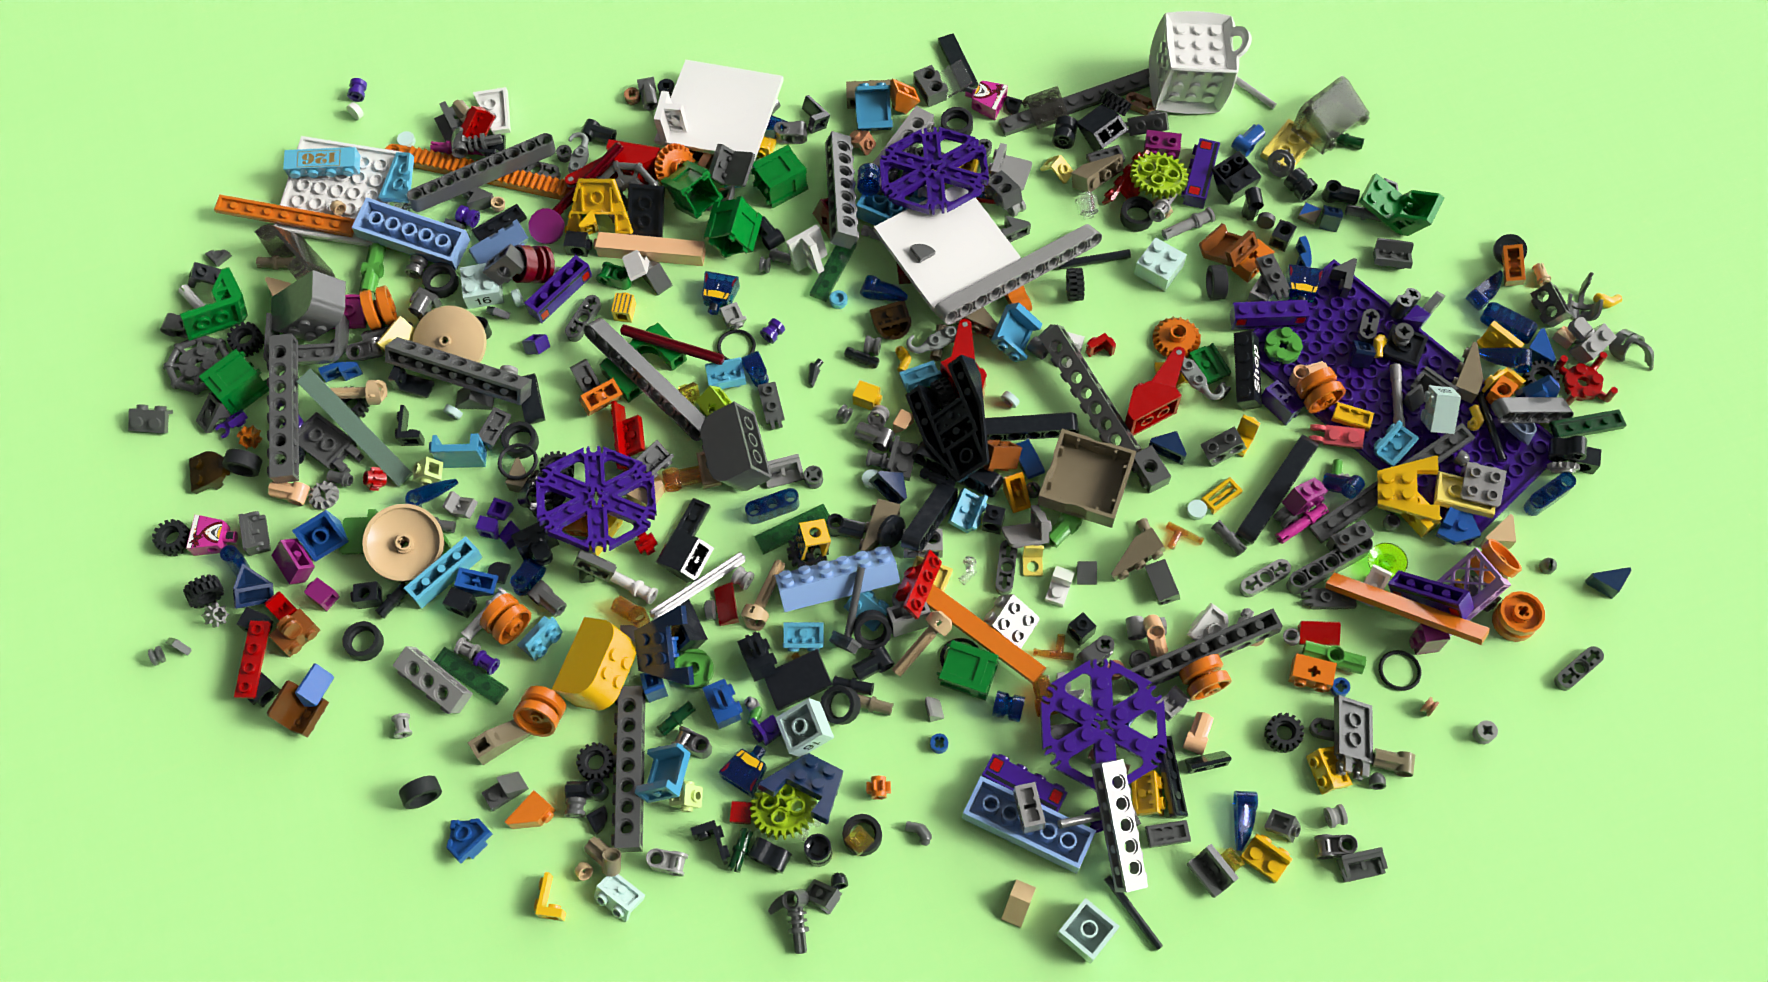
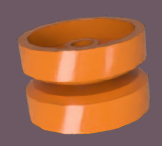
M386 285L376 287L375 295L370 289L359 293L363 313L372 331L382 328L383 321L386 325L391 326L398 318L393 298Z
M1325 367L1309 374L1295 387L1298 396L1304 400V405L1308 412L1317 413L1337 403L1345 395L1346 390L1341 382L1336 381L1337 376L1332 368Z
M1489 539L1481 546V553L1504 579L1508 580V577L1513 578L1522 571L1519 561L1498 541ZM1477 555L1470 559V566L1472 568H1480V559ZM1474 570L1479 576L1480 570ZM1484 571L1483 581L1491 583L1496 577L1491 571Z
M1523 591L1512 592L1505 596L1492 614L1494 629L1506 640L1514 642L1525 641L1530 638L1545 621L1543 604L1534 595Z
M505 593L494 599L487 606L480 618L479 625L487 633L492 634L497 642L505 645L512 642L524 631L529 624L532 613L523 604H519L513 595Z
M1218 654L1198 659L1179 672L1183 684L1189 685L1187 692L1191 700L1204 699L1231 684L1232 680L1228 672L1221 670L1224 664Z
M530 686L525 690L520 703H518L513 718L516 724L525 732L534 736L548 737L554 734L559 720H561L566 710V703L558 693L547 687Z

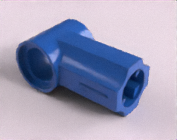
M1254 124L1243 135H1238L1231 147L1247 157L1255 145L1265 136L1266 132L1260 124Z

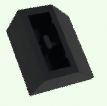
M1103 103L1076 122L1093 152L1103 149L1129 130L1120 115Z
M1240 151L1211 169L1218 192L1228 204L1245 195V191L1248 188L1257 187L1262 177Z
M674 529L655 563L686 583L694 582L701 574L714 548L698 537Z

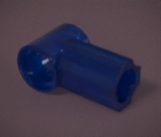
M1326 473L1322 481L1328 491L1341 493L1348 499L1355 498L1365 487V481L1358 475L1346 477Z

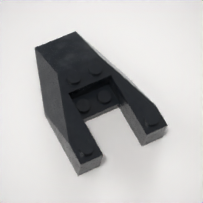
M960 355L947 364L960 397L942 410H940L935 395L930 388L918 385L905 394L923 442L958 482L963 481L990 463L981 374L975 360L964 355Z

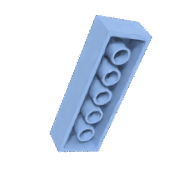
M367 197L352 226V230L358 238L379 243L409 255L417 254L433 263H447L454 270H457L470 242L466 230Z
M879 546L875 550L860 551L856 555L840 556L836 560L821 561L816 565H805L796 570H785L775 575L784 612L852 595L857 567L865 568L860 593L900 583L897 564L889 546Z
M982 776L978 780L962 817L963 820L1076 874L1096 833V830L1084 824L1060 829L1057 821L1069 817L1041 805L1046 822L1044 829L1023 834L1013 791Z

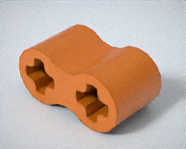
M1024 285L1005 295L1009 304L1019 302L1029 312L1032 311V304Z

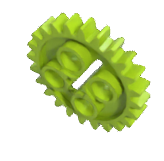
M1150 152L1149 156L1144 153L1143 157L1138 156V159L1134 160L1130 177H1132L1131 182L1135 183L1134 187H1140L1139 192L1146 191L1145 195L1147 196L1150 193L1152 198L1157 195L1159 199L1162 196L1168 199L1169 195L1174 198L1176 194L1180 195L1181 191H1184L1189 174L1186 173L1187 168H1183L1184 163L1178 164L1179 159L1173 160V155L1167 157L1166 153L1162 156L1159 152L1156 155Z
M785 784L774 797L762 791L761 793H754L756 799L751 800L753 806L750 807L751 818L761 834L766 832L767 838H770L772 834H774L775 840H778L780 835L786 840L789 834L792 838H795V832L802 835L801 829L805 828L808 830V822L814 823L811 811L816 806L817 799Z

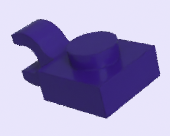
M240 409L226 418L224 422L218 423L215 429L225 428V432L221 434V437L225 438L229 435L230 428L242 426L246 423L248 417L243 409Z

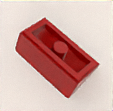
M730 582L715 588L714 593L719 626L739 623L733 583Z
M1300 621L1298 625L1299 645H1304L1306 640L1327 646L1340 645V622Z

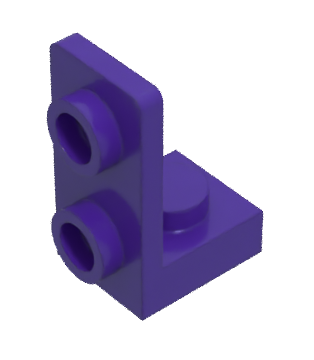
M773 714L760 724L754 717L750 719L752 724L750 729L758 743L763 742L767 746L782 735Z

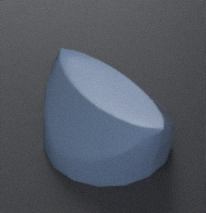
M1503 423L1512 435L1526 445H1529L1537 431L1535 423Z

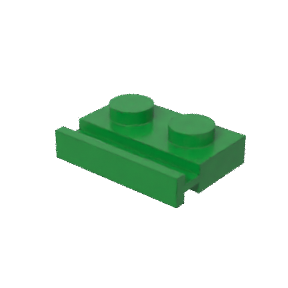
M1214 343L1189 353V358L1196 363L1207 378L1208 385L1231 375V370Z

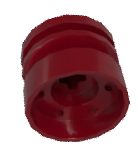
M514 246L526 257V267L522 273L514 275L512 278L514 282L545 284L553 276L555 260L549 247Z

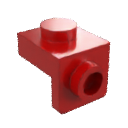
M1103 333L1098 337H1092L1087 342L1085 352L1091 357L1105 349L1112 356L1115 353L1116 343L1112 337Z
M280 591L264 603L279 621L283 617L291 616L297 611L294 605Z

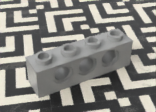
M406 646L393 664V667L398 670L397 673L401 677L408 678L412 682L413 687L424 691L426 697L441 705L440 709L447 714L460 713L473 695L470 690L417 647ZM417 666L419 667L418 673H416ZM431 678H433V684H432V685L430 684ZM446 689H447V691H448L447 697H445V690H446Z

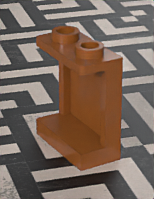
M1223 223L1199 243L1203 258L1234 268L1259 246L1254 231L1248 230L1243 236L1228 232L1226 225Z

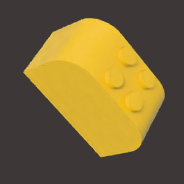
M584 617L551 690L576 707L597 711L610 707L618 698L635 659V642L607 620Z

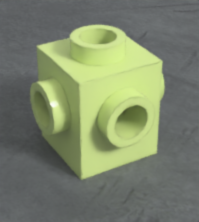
M429 457L418 461L412 468V481L420 483L421 486L425 487L440 481L442 478L443 462Z
M683 781L679 797L671 798L669 806L680 808L681 812H693V809L702 808L703 787L695 786V782Z

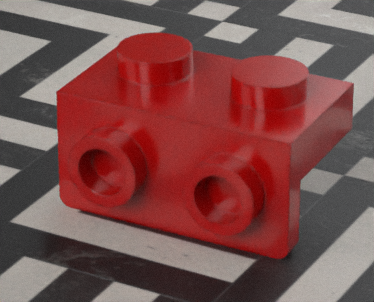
M471 106L466 113L464 123L460 126L463 128L462 135L466 138L471 136L472 139H474V135L480 138V133H484L487 136L495 115L483 107Z

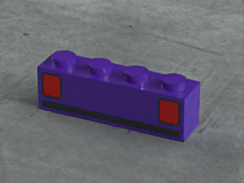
M1200 138L1198 145L1194 144L1192 155H1195V158L1190 159L1188 169H1191V173L1187 172L1189 174L1188 185L1181 194V197H1184L1183 205L1204 209L1213 174L1211 169L1215 166L1220 142Z
M575 255L524 302L528 313L542 324L592 277L589 264Z
M1308 300L1233 302L1230 311L1232 330L1305 327L1310 317Z
M1400 570L1388 582L1390 592L1463 619H1466L1474 609L1470 591Z
M993 753L982 773V777L1012 791L1014 786L1035 782L1041 805L1056 812H1059L1068 793L1062 785L1046 781V778L1041 774L1035 773L1034 775L1024 765L1019 763L1015 765L1009 761L1008 757L1002 754L996 755Z

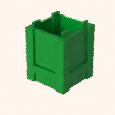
M789 145L755 161L752 165L751 174H754L755 178L753 187H757L767 199V206L770 205L772 209L809 190L806 177L807 169Z
M687 160L682 164V167L669 177L663 178L660 182L667 188L674 200L673 204L676 209L698 219L714 202L721 201L723 196L716 189L708 169Z
M742 196L727 201L714 202L704 239L711 246L714 245L724 258L734 254L753 252L763 216L756 212Z
M236 349L199 376L231 415L240 409H246L269 391L267 379L262 380L260 377L262 372L259 368L255 370L253 368L254 365L244 359L245 353L243 351L239 353Z
M952 640L951 644L947 643L949 648L947 649L946 660L941 673L937 672V679L941 681L940 686L986 701L999 664V655Z

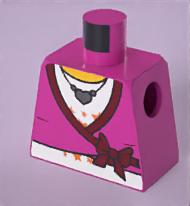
M982 80L977 89L968 86L965 96L972 98L971 108L995 121L1008 94V85Z
M194 515L186 549L194 556L223 553L226 550L227 543L237 542L238 533L230 531L229 525L223 520Z

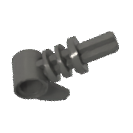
M458 127L454 130L451 137L452 155L456 158H464L468 155V150L474 152V149L479 151L480 148L488 149V146L502 144L501 134L485 136L484 133H480V138L477 135H474V139L471 136L466 138L462 135L463 128Z
M801 888L786 891L775 899L768 910L770 915L784 907L788 910L787 916L791 917V921H788V924H792V928L788 929V934H793L796 954L807 952L805 932L810 931L809 927L804 925L807 918H804L803 915L807 914L803 908L809 902V895ZM794 896L797 898V903L794 901Z

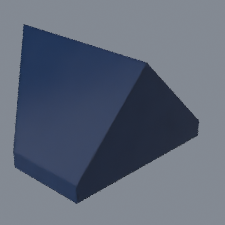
M243 563L233 587L235 609L264 604L274 595L273 583Z

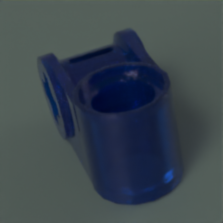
M758 351L741 358L744 369L756 387L757 385L769 383L767 369Z
M531 557L526 558L510 579L514 592L518 596H526V593L542 579L546 572V567L539 566Z

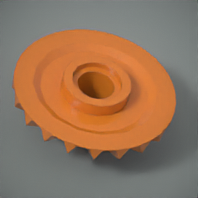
M673 143L666 145L660 150L655 160V174L659 182L677 170V165L679 169L687 160L693 163L696 161L693 159V154L689 151V148Z
M1173 316L1169 319L1165 318V320L1160 321L1155 326L1152 339L1155 348L1163 356L1168 358L1175 347H1182L1186 352L1185 358H1189V353L1199 348L1201 334H1199V328H1196L1194 323H1190L1188 319L1185 320L1182 317L1175 318Z

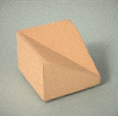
M1566 326L1561 327L1552 337L1555 342L1566 350L1577 340Z
M901 409L893 422V432L899 433L913 424V414Z

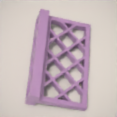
M1474 548L1437 580L1440 583L1450 582V586H1454L1455 583H1463L1464 590L1467 591L1469 584L1479 585L1478 594L1471 596L1474 609L1466 618L1468 621L1511 586V583L1501 576L1478 548ZM1475 555L1480 559V568H1470V559ZM1458 569H1465V581H1455V572ZM1470 570H1480L1479 583L1469 582ZM1484 571H1491L1496 578L1491 583H1483Z

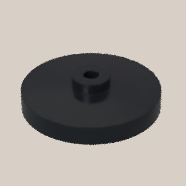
M1515 234L1501 236L1493 246L1495 259L1503 265V246L1523 244L1525 259L1527 255L1525 241Z
M895 514L890 515L881 523L877 532V541L880 546L893 548L901 541L904 534L903 529H906L905 520Z

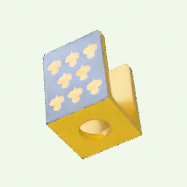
M825 519L799 523L795 542L800 560H804L808 547L819 545L822 556H826L831 540ZM811 529H818L816 533L817 538L810 535L809 531Z

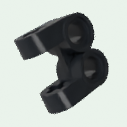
M535 470L529 476L517 495L518 504L532 511L536 518V481L538 476L546 477L539 470ZM552 492L548 499L545 497L546 511L562 505L566 497ZM529 494L532 496L531 502L528 499Z

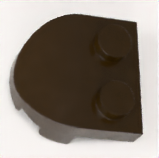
M905 300L869 310L876 333L884 339H900L908 333L911 327V316H909Z
M205 451L189 458L192 493L198 494L210 488L218 490L224 485L222 482L226 475H230V471L222 466L223 455L213 451Z

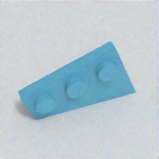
M396 152L378 197L382 202L409 203L407 192L411 190L414 156L411 153Z

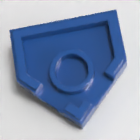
M1547 375L1515 391L1516 397H1557L1560 385L1551 375Z
M1450 507L1435 536L1454 545L1469 539L1480 538L1481 533L1471 513Z
M479 818L467 821L451 820L450 838L447 841L446 848L461 864L468 857L474 859L488 845L485 841L493 833Z

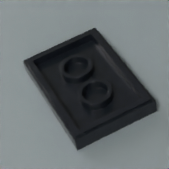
M628 184L627 215L633 229V233L628 235L663 238L665 186Z
M818 649L775 668L777 673L764 678L778 711L833 686Z

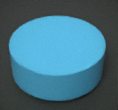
M836 290L830 294V305L833 308L842 309L847 305L848 298L844 291Z

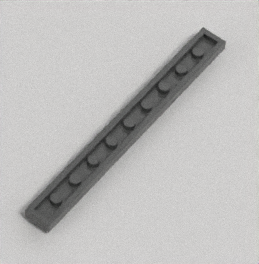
M1149 68L999 119L998 124L1006 137L1055 120L1060 116H1066L1101 104L1099 98L1105 88L1121 97L1130 92L1150 87Z
M1461 423L1455 428V434H1445L1402 464L1432 456H1438L1439 464L1473 441L1475 436ZM1377 481L1310 526L1309 530L1321 544L1378 506Z

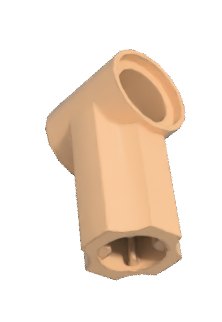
M1323 361L1307 366L1297 365L1289 377V383L1295 388L1303 378L1328 366Z
M272 481L268 486V495L303 506L310 487L301 482L276 484Z
M1148 615L1143 620V626L1146 631L1151 656L1160 657L1168 652L1165 630L1157 615Z
M1205 712L1196 713L1191 730L1188 731L1184 741L1183 749L1201 756L1203 755L1208 742L1207 736L1214 719L1210 714Z

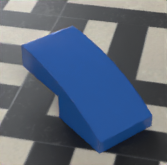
M1302 236L1299 237L1295 247L1299 253L1296 264L1303 278L1308 276L1311 268L1312 255L1307 237Z
M337 362L318 368L325 382L341 376L344 377L345 381H348L363 374L357 362Z
M1029 439L1016 443V445L1022 447L1019 463L1026 478L1031 479L1044 474L1045 469Z

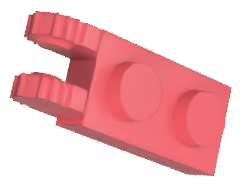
M1320 424L1310 425V429L1313 431L1325 432L1324 437L1309 436L1310 439L1317 443L1363 449L1365 429L1333 425L1324 426Z

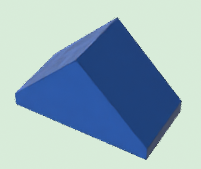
M1543 328L1539 331L1523 357L1533 363L1534 361L1539 363L1541 360L1544 361V364L1550 362L1549 366L1552 367L1557 360L1546 330Z
M459 567L454 587L473 594L474 597L494 595L498 576Z
M647 673L640 674L643 689L649 703L668 696L663 678Z

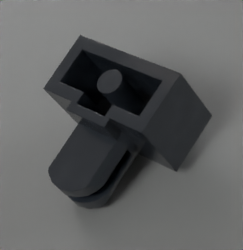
M539 522L511 535L524 562L531 558H534L539 566H545L552 562L553 553L551 548L560 544L557 539L548 536V533L544 532V527L548 524L540 526Z
M755 631L752 633L753 635H745L744 639L737 641L754 682L777 673L774 666L777 664V660L773 652L770 654L768 652L771 648L767 639H762L760 632L757 633Z

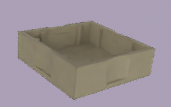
M1062 429L1054 450L1051 466L1046 473L1039 493L1037 505L1112 528L1133 466L1136 451L1111 443L1098 442L1088 436Z

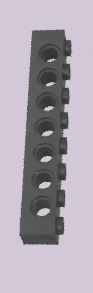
M831 131L825 142L830 243L851 249L854 242L856 243L859 239V232H857L858 219L856 218L857 206L855 203L857 195L854 189L856 182L854 181L855 169H853V145L851 144V136Z
M1057 324L1040 336L1043 342L1041 346L1052 356L1051 362L1062 372L1060 374L1061 378L1066 383H1069L1071 387L1070 392L1081 402L1080 408L1091 418L1089 422L1094 429H1098L1101 434L1099 435L1101 441L1116 445L1115 439L1117 436H1120L1121 443L1118 446L1134 450L1136 453L1139 452L1141 447L1064 326ZM1062 344V350L1057 352V346ZM1069 359H1071L1072 365L1069 368H1067L1066 363ZM1081 374L1082 379L1079 383H1077L1076 377L1077 375ZM1090 389L1091 392H1092V394H1091V396L1087 399V398H1086V392H1087V390ZM1100 404L1101 412L1097 414L1095 409ZM1110 420L1111 427L1107 430L1105 424Z
M291 333L269 336V343H267V352L269 354V360H267V369L269 371V378H267V386L269 388V395H267V404L269 406V413H267V421L269 423V430L267 431V439L269 441V448L267 449V457L269 459L267 475L276 484L299 481L298 383L296 382L298 380V340ZM285 405L284 409L279 411V409ZM285 423L284 427L279 429L280 425ZM282 441H285L284 445L279 446ZM285 459L284 463L279 465L280 461Z
M396 337L385 346L386 363L517 405H521L531 395L532 379L400 337Z
M1274 608L1129 670L1151 681L1152 684L1146 687L1149 689L1151 686L1159 685L1179 676V672L1184 667L1205 656L1218 654L1222 658L1280 633L1283 625ZM1125 678L1132 694H1135L1138 691L1137 684Z
M623 686L615 701V705L618 706V713L614 714V723L617 725V733H614V745H617V752L613 754V763L616 765V772L613 773V785H616V793L612 794V803L615 805V813H612V826H615V834L611 835V845L620 850L621 853L643 852L644 800L635 794L636 786L644 784L646 695L643 686ZM627 706H634L631 712H625ZM634 725L633 730L630 732L624 731L626 726ZM629 744L634 745V747H633V749H632L631 751H629V752H625V751H624V748H625L627 745H629ZM628 764H632V765H633V768H632L631 771H629V772H624V771H623V770H624V767H625L626 765H628ZM626 785H633L631 791L623 792V788ZM632 805L630 812H623L624 806ZM626 825H631L632 829L629 833H622V829Z

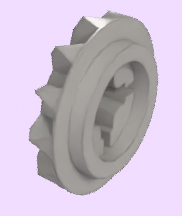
M1278 149L1270 154L1268 168L1273 175L1286 177L1295 169L1296 160H1294L1293 154L1288 152V150ZM1284 158V163H1286V165L1281 167V163L1278 162V160L1280 161Z
M1553 462L1547 464V470L1555 474H1573L1580 470V466L1573 462Z
M325 480L322 483L316 482V486L310 488V493L308 494L309 503L319 510L331 508L339 499V489L332 482H326ZM321 491L325 492L326 500L321 497Z

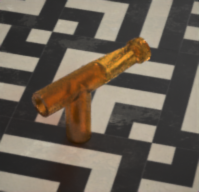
M1170 521L1166 526V529L1174 532L1167 545L1172 550L1175 549L1181 536L1195 541L1199 545L1204 540L1203 537H1199Z
M1058 634L1056 651L1034 648L1033 656L1073 661L1074 653L1064 652L1065 635Z

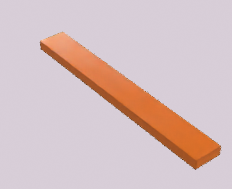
M219 194L214 211L220 214L346 237H353L354 234L352 226L355 219L221 194Z
M1335 572L1326 582V589L1482 645L1489 634L1490 628Z
M934 584L932 585L926 600L928 607L934 611H942L952 620V624L987 651L999 655L998 659L1033 685L1046 670L1044 665Z

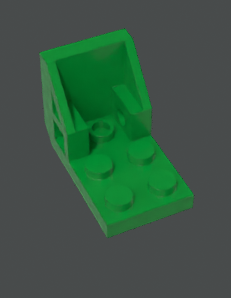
M1376 173L1372 175L1359 203L1397 234L1410 236L1432 225L1445 197L1440 193L1411 190L1401 194Z
M229 267L221 269L213 286L212 295L215 303L206 304L180 314L189 341L233 327L235 324L239 325L241 324L240 322L246 320L248 313L243 294Z

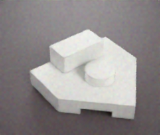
M1210 603L1190 625L1192 628L1188 631L1187 635L1194 641H1197L1228 628V615L1213 603Z

